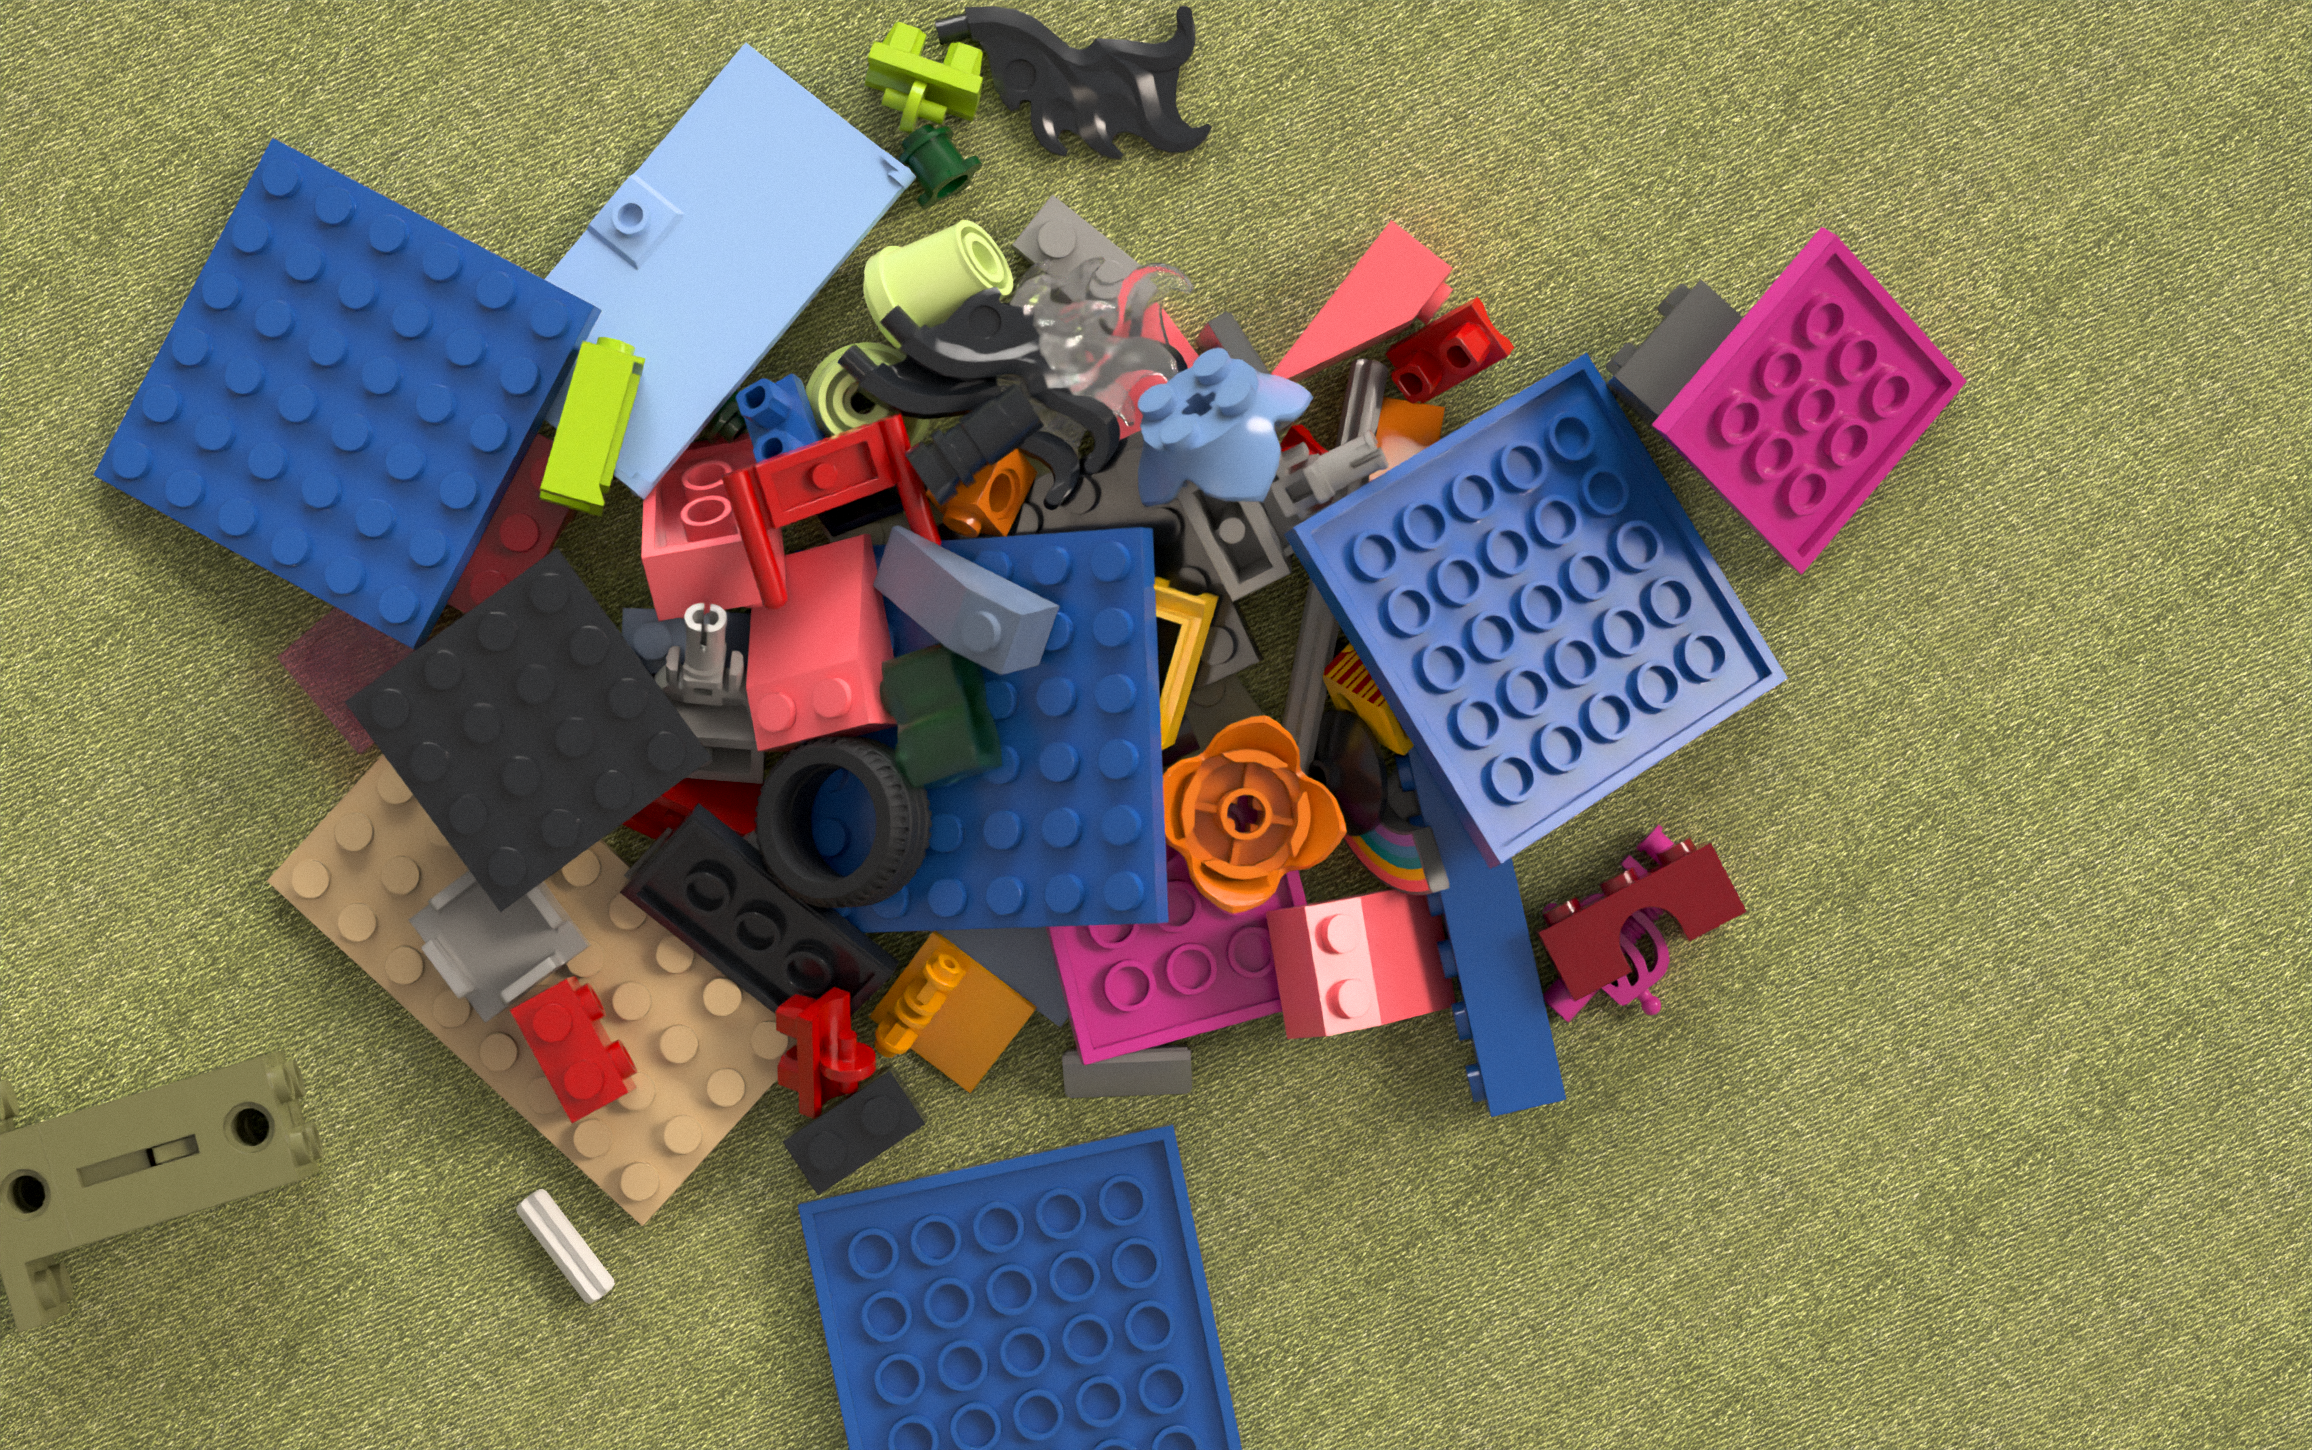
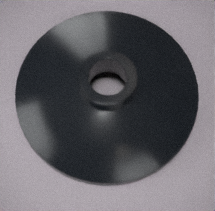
M1347 709L1328 711L1322 715L1314 760L1309 766L1308 777L1322 783L1336 798L1344 817L1347 830L1346 835H1365L1376 829L1386 809L1388 781L1384 758L1373 732L1362 718Z

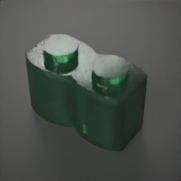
M941 642L882 662L883 680L879 688L881 701L886 711L894 717L898 724V743L895 747V758L901 773L909 778L913 788L936 789L1002 767L1000 740L993 717L986 704V687L980 664L948 649Z

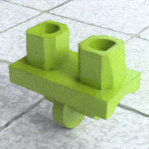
M898 21L895 22L883 43L873 42L867 60L869 66L865 86L885 92L881 105L903 112L899 130L908 134L914 132L919 118L942 125L946 113L973 122L979 106L983 77H980L983 52L978 48L957 42L950 44L943 64L921 57L926 42V34L919 28Z

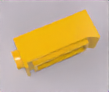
M1155 577L1156 616L1182 624L1160 697L1162 750L1175 744L1219 596L1207 592L1199 596H1193L1168 588L1170 580Z

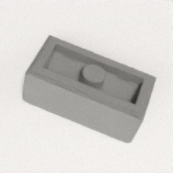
M1187 1044L1157 1045L1088 1065L1081 1064L1077 1048H1068L1062 1054L1064 1089L1066 1096L1070 1098L1187 1094L1192 1089L1191 1047H1187Z

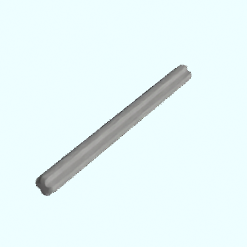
M1355 359L1351 363L1335 448L1364 435V432L1371 430L1376 437L1388 375L1387 366L1382 363L1368 359ZM1368 476L1336 491L1333 496L1335 501H1339L1367 484ZM1311 578L1309 580L1281 725L1293 736L1300 750V767L1306 776H1308L1309 766L1314 760L1327 687L1322 678L1323 672L1333 661L1339 630L1337 620Z

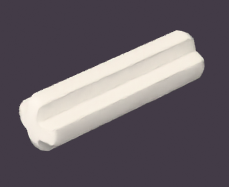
M536 1190L516 1207L517 1214L584 1302L588 1304L594 1303L615 1285L614 1279L546 1190Z

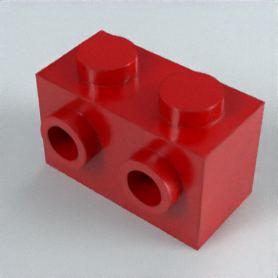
M573 976L510 1009L571 1123L580 1120L637 1088L631 1076L637 1073L636 1066L620 1039L611 1042L600 1022L601 1019L607 1016L605 1009L589 983L581 986L576 976Z

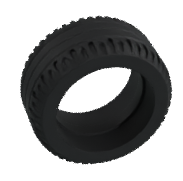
M822 737L807 741L793 748L769 771L770 775L766 776L765 783L761 786V795L757 798L758 805L755 808L757 817L754 818V822H756L755 833H758L756 842L760 846L759 853L764 856L762 860L767 865V870L769 873L774 874V880L783 889L787 890L789 894L818 907L845 908L867 906L890 898L903 889V886L907 885L916 875V869L921 867L922 860L926 857L925 849L929 848L930 843L928 841L931 838L929 828L932 827L930 820L932 811H929L930 800L927 798V790L923 789L924 783L919 778L918 772L913 770L912 764L903 755L899 754L898 751L877 740L865 737ZM842 767L852 772L864 784L872 798L876 813V832L872 848L860 867L847 877L837 873L824 861L817 850L811 830V813L817 792L824 781Z

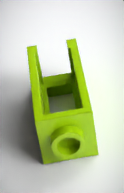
M598 337L596 344L582 341L541 484L539 500L602 517L605 504L602 493L608 494L646 359L634 355V346L608 337Z

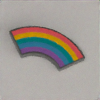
M1388 802L1384 816L1376 829L1365 835L1349 836L1345 834L1343 837L1346 845L1358 861L1374 877L1392 889L1411 895H1426L1450 888L1432 828L1430 826L1419 827L1406 822L1392 809Z

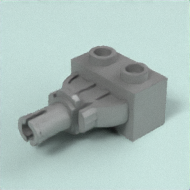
M1371 430L1321 456L1318 453L1309 455V449L1305 442L1284 452L1280 451L1279 466L1264 502L1224 501L1207 496L1193 482L1188 480L1187 488L1182 486L1177 497L1232 601L1291 574L1294 551L1284 534L1334 504L1336 501L1333 496L1336 491L1380 469L1388 468L1386 457L1381 447L1377 448L1376 444H1378V441Z
M704 603L694 604L686 610L684 615L686 627L684 665L680 663V646H673L668 650L666 664L655 675H652L712 757V759L686 778L763 784L767 751H758L746 691L747 671L744 669L743 655L740 651H732L730 669L726 668V612L722 607L711 604L710 624L706 625L704 624Z

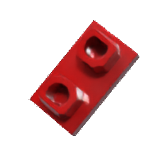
M1477 296L1391 345L1385 355L1395 367L1391 373V378L1407 401L1412 404L1420 401L1423 404L1506 358L1515 347L1507 337L1500 334L1488 318L1484 304Z
M833 987L818 1000L794 994L777 1008L775 1012L776 1031L797 1039V1046L794 1045L785 1052L777 1065L778 1085L799 1093V1113L816 1119L822 1114V1106L826 1101L837 1096L855 1093L858 1090V1081L870 1077L875 1072L876 1053L870 1046L857 1042V1033L851 1030L850 992Z

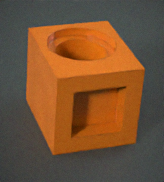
M1017 448L992 467L989 465L973 476L976 483L969 488L964 483L957 487L956 490L959 495L942 507L929 489L925 495L944 515L943 523L954 532L970 538L977 537L979 533L1006 537L1038 472Z

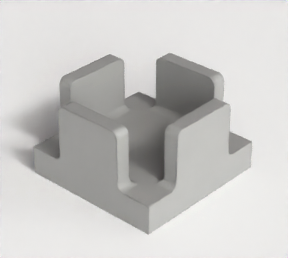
M467 871L428 901L429 905L409 919L426 943L421 947L423 952L459 999L467 998L485 1023L489 1022L591 945L544 881L500 912L472 873Z

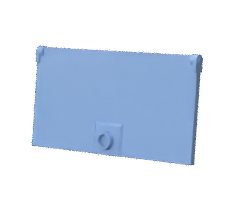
M747 43L740 48L639 169L628 177L589 223L583 235L544 279L602 310L586 340L587 342L596 344L598 337L617 339L634 346L635 356L646 358L613 474L614 477L630 489L633 495L640 497L642 500H645L661 478L916 178L907 166H904L888 152L881 149ZM577 359L544 419L556 430Z

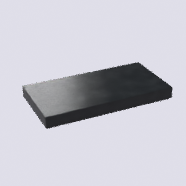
M698 803L629 877L620 893L774 1014L777 1008L794 994L818 1000L833 987L850 992L851 1018L893 975L899 961L834 909L814 906L789 894L787 890L783 889L774 880V874L769 873L767 865L762 860L764 856L759 853V850Z

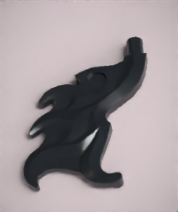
M996 6L964 7L965 13L935 20L940 45L972 38L973 43H980L988 55L994 88L1001 101L1011 113L1020 109V103H1031L1030 120L1033 134L1040 145L1051 154L1066 158L1068 150L1058 140L1062 131H1070L1080 136L1092 150L1101 156L1121 160L1124 154L1112 143L1114 137L1118 134H1133L1143 138L1155 149L1167 153H1185L1196 149L1204 142L1212 128L1208 123L1201 127L1191 128L1182 120L1176 106L1179 70L1191 57L1195 47L1196 30L1192 11L1188 6L1178 8L1176 13L1177 31L1167 42L1152 44L1123 39L1096 38L1090 46L1080 50L1069 47L1039 20L1016 9Z

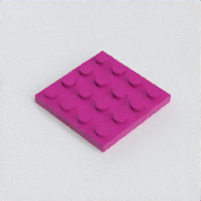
M1821 227L1655 420L1652 426L1787 566L1802 575L1967 381L1836 234Z
M1245 795L1238 796L1237 805L1230 804L1227 810V818L1235 821V831L1245 832V823L1255 824L1258 817L1257 810L1248 807V797ZM1166 844L1169 923L1046 927L1081 1064L1088 1065L1282 1012L1266 911L1307 904L1299 871H1290L1284 874L1280 879L1276 892L1264 904L1245 912L1230 914L1218 908L1198 891L1190 878L1184 857L1179 851Z

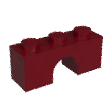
M539 433L536 434L447 604L464 613H468L548 555L567 524L574 522L579 512L578 510L539 500L541 484L554 441Z
M1691 837L1683 839L1657 853L1656 856L1661 865L1638 876L1634 867L1628 868L1599 884L1604 895L1583 906L1580 905L1577 897H1573L1542 914L1547 924L1535 930V933L1571 1000L1575 1002L1632 972L1620 947V932L1627 918L1637 910L1647 907L1662 909L1673 919L1683 940L1689 942L1747 912L1710 842H1703L1695 847Z

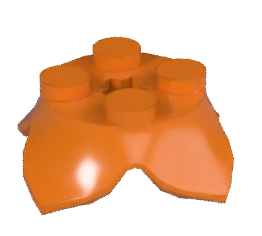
M1266 715L1254 716L1229 724L1214 736L1208 747L1196 757L1179 760L1163 774L1165 843L1179 851L1184 857L1190 878L1198 891L1218 908L1230 914L1245 912L1264 904L1276 892L1280 879L1284 874L1290 871L1309 869L1324 861L1339 845L1347 832L1344 817L1336 798L1322 783L1303 773L1300 767V750L1293 736L1277 721ZM1241 795L1248 797V807L1257 810L1258 816L1255 824L1245 823V832L1235 831V821L1227 818L1229 805H1237L1238 796Z

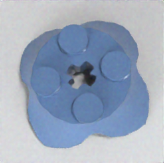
M1214 348L1204 352L1195 360L1192 367L1178 373L1166 384H1158L1149 388L1138 400L1137 405L1143 415L1140 424L1143 435V450L1138 467V491L1142 504L1146 508L1169 503L1178 496L1182 486L1187 488V480L1193 482L1207 496L1224 501L1264 502L1278 469L1281 448L1274 425L1281 427L1280 422H1293L1302 416L1312 401L1313 396L1303 386L1281 376L1261 373L1241 359L1230 358L1225 349Z

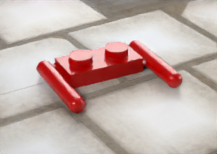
M901 413L881 418L870 424L858 426L721 476L765 608L777 610L782 608L788 601V595L767 530L777 529L888 489L895 484L911 532L941 546V538L928 497L925 495L926 491L923 481L904 455L912 447Z

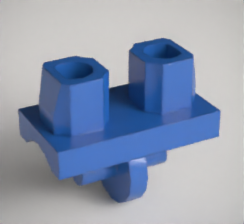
M793 373L776 383L762 378L736 395L739 410L744 417L757 462L826 438L823 431L817 427L802 380Z

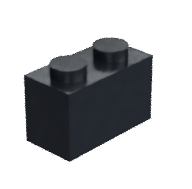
M892 1064L860 1085L855 1093L845 1095L824 1109L822 1114L816 1119L811 1118L788 1133L783 1140V1144L817 1195H820L925 1125L927 1115Z

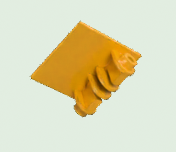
M933 931L869 1018L879 1024L875 1030L876 1040L874 1041V1046L880 1054L893 1058L896 1054H904L911 1048L971 1093L1037 1007L937 931Z

